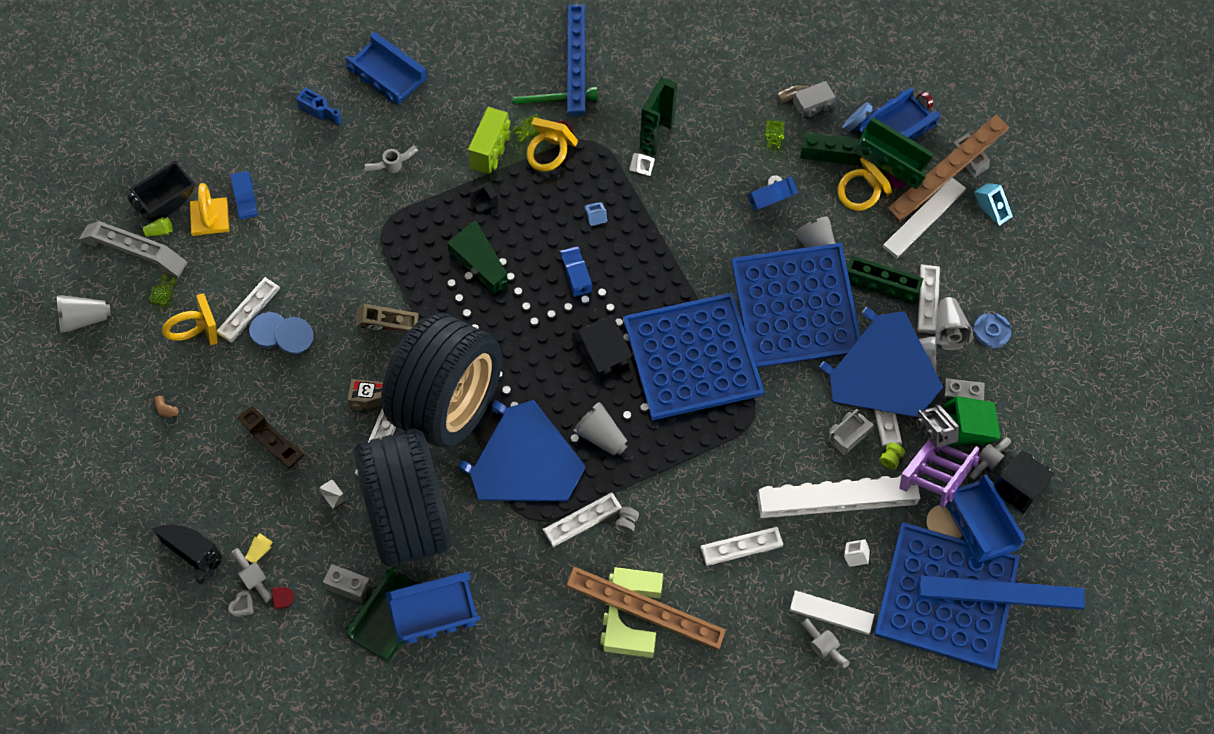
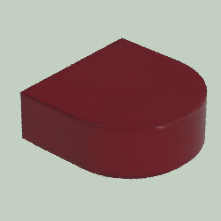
M277 587L271 590L274 610L285 609L292 604L294 594L291 589Z

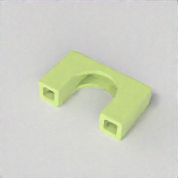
M615 567L614 574L609 576V581L646 597L660 599L663 573ZM609 606V613H604L603 625H607L606 633L602 632L600 645H604V652L653 658L656 632L628 628L621 622L618 616V609Z

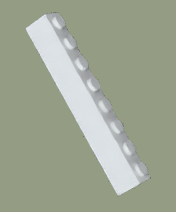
M884 476L874 480L870 478H863L859 481L842 480L839 483L825 481L812 485V483H804L801 486L788 484L780 488L766 486L759 489L757 499L760 518L917 505L920 500L918 485H911L907 492L899 489L901 476L898 478Z

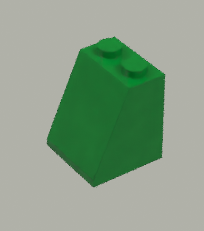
M956 396L941 406L959 426L958 442L947 446L988 445L1000 439L995 402Z

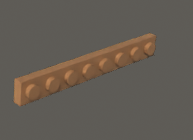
M995 115L926 174L924 181L917 190L911 187L888 207V211L899 222L903 221L1009 129V126Z
M573 567L566 584V588L715 650L720 649L726 631L723 628L577 567Z

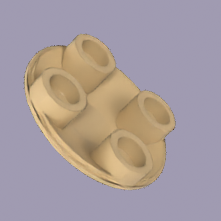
M937 505L930 510L926 521L928 530L956 538L962 536L946 506L941 507Z

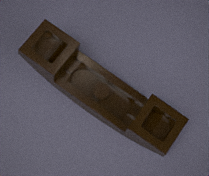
M250 406L237 418L259 443L289 469L304 456L292 442L289 443L271 426L265 417L253 406Z

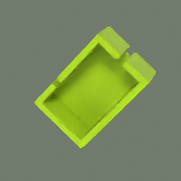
M487 107L468 148L470 169L485 174H490L493 169L496 170L498 156H502L505 149L504 143L509 141L511 131H509L511 121H509L507 112Z

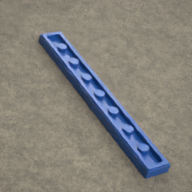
M568 5L567 116H585V5Z
M934 576L919 577V597L1078 610L1085 608L1084 588Z

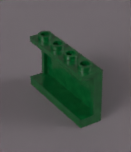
M662 76L645 102L641 112L639 149L647 155L652 154L655 156L657 154L659 128L664 126L671 129L674 125L678 83Z
M874 117L870 119L863 129L854 153L916 190L924 181L926 167L934 156L933 152Z
M395 566L391 567L390 570L387 569L382 576V582L379 586H375L372 589L370 599L367 603L364 602L360 606L358 616L355 620L352 619L346 627L347 637L389 663L404 641H397L386 593L418 585V583L400 573Z

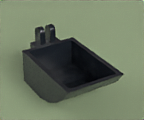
M175 160L129 189L131 194L128 195V201L137 213L141 212L146 221L154 222L161 217L165 218L179 209L189 198L196 184Z
M162 525L152 528L156 537L163 545L198 570L194 575V579L198 584H203L208 577L213 575L210 570H214L219 566L222 556L215 544L196 530L181 525Z

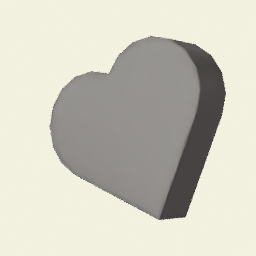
M239 592L236 599L229 604L228 610L232 616L239 617L254 614L253 601L249 592Z

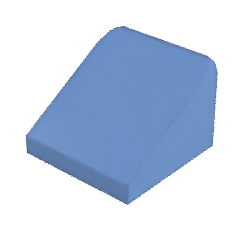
M602 202L584 206L590 226L608 221L606 209Z

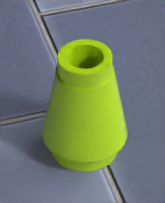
M161 217L143 226V231L146 237L169 235V232L173 231V227L168 217Z

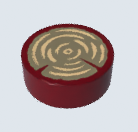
M923 92L916 97L927 110L933 107V99L927 92Z

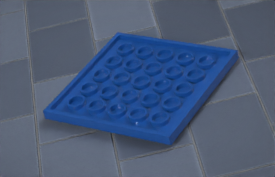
M842 243L731 258L742 323L757 368L847 355L861 337Z
M733 293L623 316V322L652 420L764 396L765 392Z
M902 522L874 636L995 671L997 669L1010 604L919 597V577L934 576L1015 583L1020 556L1007 553L978 562L965 540Z

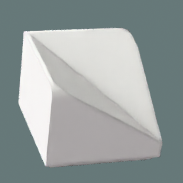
M634 153L630 171L650 176L655 158Z
M333 480L328 481L319 488L321 494L332 508L345 501L343 493Z
M866 540L847 542L844 557L848 566L868 564L870 549Z

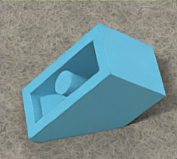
M986 183L974 191L979 206L998 226L1013 217L1001 185Z

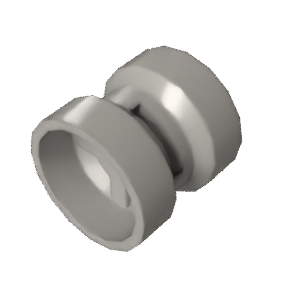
M621 507L619 511L620 518L616 520L615 528L618 531L632 534L635 529L634 523L638 520L639 513L632 508Z

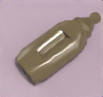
M809 85L792 86L780 91L777 97L781 103H787L793 100L795 92L808 88Z

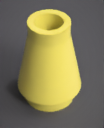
M259 533L257 537H254L245 559L251 563L257 562L272 548L270 546L273 542Z

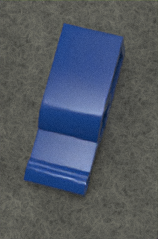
M306 87L297 96L298 108L317 119L328 118L334 121L336 125L342 122L340 112L337 109L328 107L327 100Z
M249 171L230 174L239 219L258 216Z
M791 176L747 194L753 211L795 195L798 191Z
M579 247L561 250L560 254L565 265L573 296L591 293L592 283Z

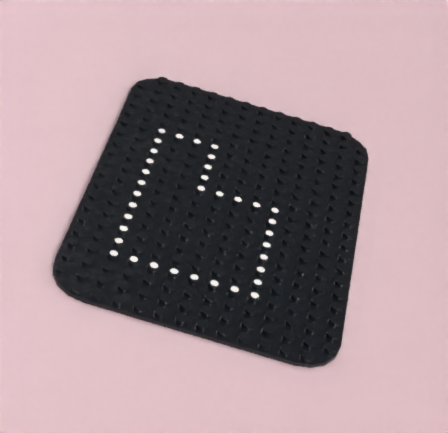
M577 139L576 147L567 145L565 159L553 170L537 171L530 166L527 159H524L405 207L390 216L382 228L380 237L383 252L412 311L418 313V321L435 313L448 314L491 334L499 344L502 353L499 381L486 412L473 429V433L482 451H484L503 415L492 412V405L495 400L507 408L534 400L586 466L568 501H508L520 515L529 520L543 522L562 518L611 492L613 494L737 438L748 430L755 418L756 409L755 399L750 398L661 419H651L623 322V316L699 299L616 157L606 146L596 141ZM560 145L534 155V159L539 164L551 163L559 155ZM489 181L497 194L498 205L478 213L470 201L469 191ZM602 202L606 209L608 221L590 226L584 206ZM474 220L479 224L507 272L508 283L506 287L498 290L495 294L448 252L447 242ZM578 246L592 283V292L574 297L560 251ZM613 314L632 357L628 358L629 362L618 367L617 364L611 366L612 370L603 375L600 372L594 374L571 334ZM598 402L603 405L627 440L625 445L628 447L620 455L618 453L612 455L573 432L575 426L588 412L594 409L593 407Z

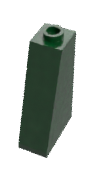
M474 220L447 242L448 252L495 294L498 290L506 287L508 283L507 272L479 224Z

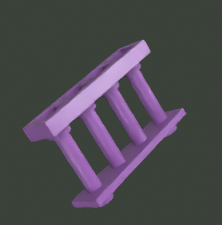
M928 440L902 473L899 489L907 492L911 485H918L941 495L940 506L944 507L948 501L951 502L953 500L955 491L971 469L977 467L980 461L978 456L979 447H975L969 455L947 445L936 448ZM937 452H944L965 462L961 466L935 454ZM933 462L955 471L956 474L952 477L927 465ZM925 473L948 484L943 488L918 476Z

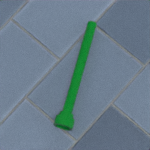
M597 87L586 89L585 98L587 100L598 101ZM567 93L513 97V104L567 100Z

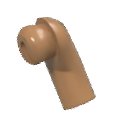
M163 396L154 398L160 416L167 418L178 416L179 409L176 406L166 405Z

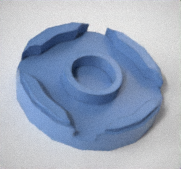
M868 102L863 104L848 118L843 128L847 132L855 129L866 118L865 113L867 111L871 112L873 107Z
M273 312L262 313L255 317L249 328L250 337L253 342L261 348L269 349L276 346L275 330L284 318Z
M985 313L978 317L974 323L973 333L976 340L983 346L999 348L1010 339L1011 326L1005 317L996 313Z
M289 317L278 324L275 330V341L283 352L298 355L309 349L313 341V331L305 320L298 317Z

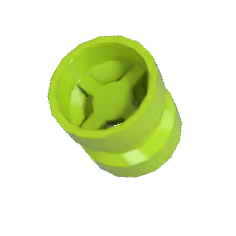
M890 442L885 448L886 452L881 455L879 461L887 468L896 470L899 465V459H902L906 452L900 445Z

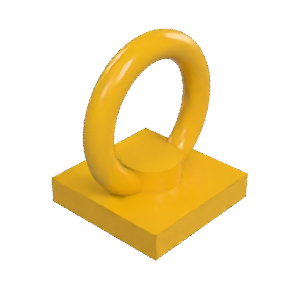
M534 117L531 124L540 134L530 142L527 148V160L530 166L537 171H550L558 167L565 159L567 145L576 147L578 140L565 124ZM543 140L554 145H560L559 155L548 164H539L534 159V150Z
M863 157L860 161L864 169L848 172L843 176L838 185L839 200L845 207L855 211L866 210L872 207L879 199L881 190L886 196L893 193L886 177L873 163ZM863 176L874 189L871 198L864 203H853L845 195V187L854 177Z
M201 183L198 186V201H190L192 236L230 232L227 197L211 199L208 186L205 183Z
M204 293L196 295L198 312L187 311L179 313L164 323L162 334L166 339L172 341L186 340L205 330L210 346L218 343L216 323ZM186 319H195L197 326L187 332H170L171 327Z

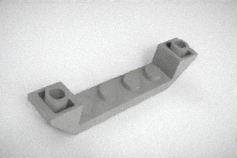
M100 221L88 224L79 238L80 242L96 247L98 243H102L159 264L162 272L177 278L180 277L187 264L185 259L166 245Z

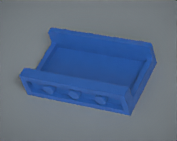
M374 31L370 35L371 42L353 58L350 56L345 58L346 67L352 74L356 73L359 75L364 83L368 82L371 84L376 92H382L390 102L394 101L399 105L427 79L426 69Z
M911 87L908 90H903L896 98L888 100L881 108H876L872 114L867 116L858 125L857 132L861 135L870 119L874 117L914 141L936 126L941 115L937 111L930 113L913 96L914 89Z
M983 475L978 482L958 487L951 502L948 501L945 505L978 562L1017 551L1025 542L1023 532L1018 528L1013 515L1008 511L1004 500L999 496L994 483L990 481L987 475Z
M469 571L386 593L397 641H404L406 645L417 642V637L423 635L425 639L436 637V632L444 630L445 634L457 631L456 626L463 625L464 629L476 626L475 621L481 620V618L476 615L468 580L471 579Z

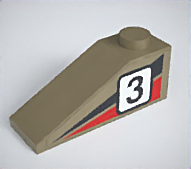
M363 304L359 307L356 315V328L368 330L408 332L418 322V313Z
M351 379L347 399L349 407L356 411H362L363 409L369 410L381 406L383 382Z

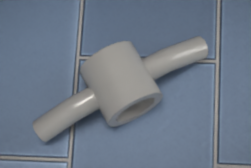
M413 145L403 154H400L395 149H388L383 153L382 162L365 164V170L376 171L385 168L389 173H397L402 168V161L409 159L418 149Z
M1004 438L995 448L988 444L978 455L981 462L968 476L975 480L986 467L993 471L1004 459L1005 456L1001 452L1011 444L1010 438Z
M239 548L234 549L231 553L243 569L238 573L241 580L249 590L255 587L265 603L268 604L273 599L262 584V581L267 579L256 562L249 565Z
M808 618L802 622V625L814 638L810 643L812 649L821 659L830 655L843 668L849 665V661L836 651L840 644L829 630L820 634Z

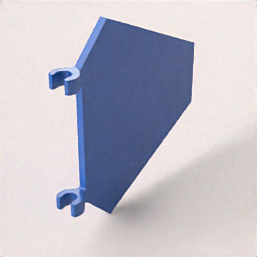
M866 307L862 312L863 316L872 321V323L835 369L825 361L819 366L823 372L830 375L833 402L918 418V410L922 412L926 410L943 386L905 311L876 315L870 308Z
M495 400L492 405V412L503 415L484 451L474 467L464 460H461L458 465V471L471 475L478 501H568L586 468L584 463L534 400L509 408Z

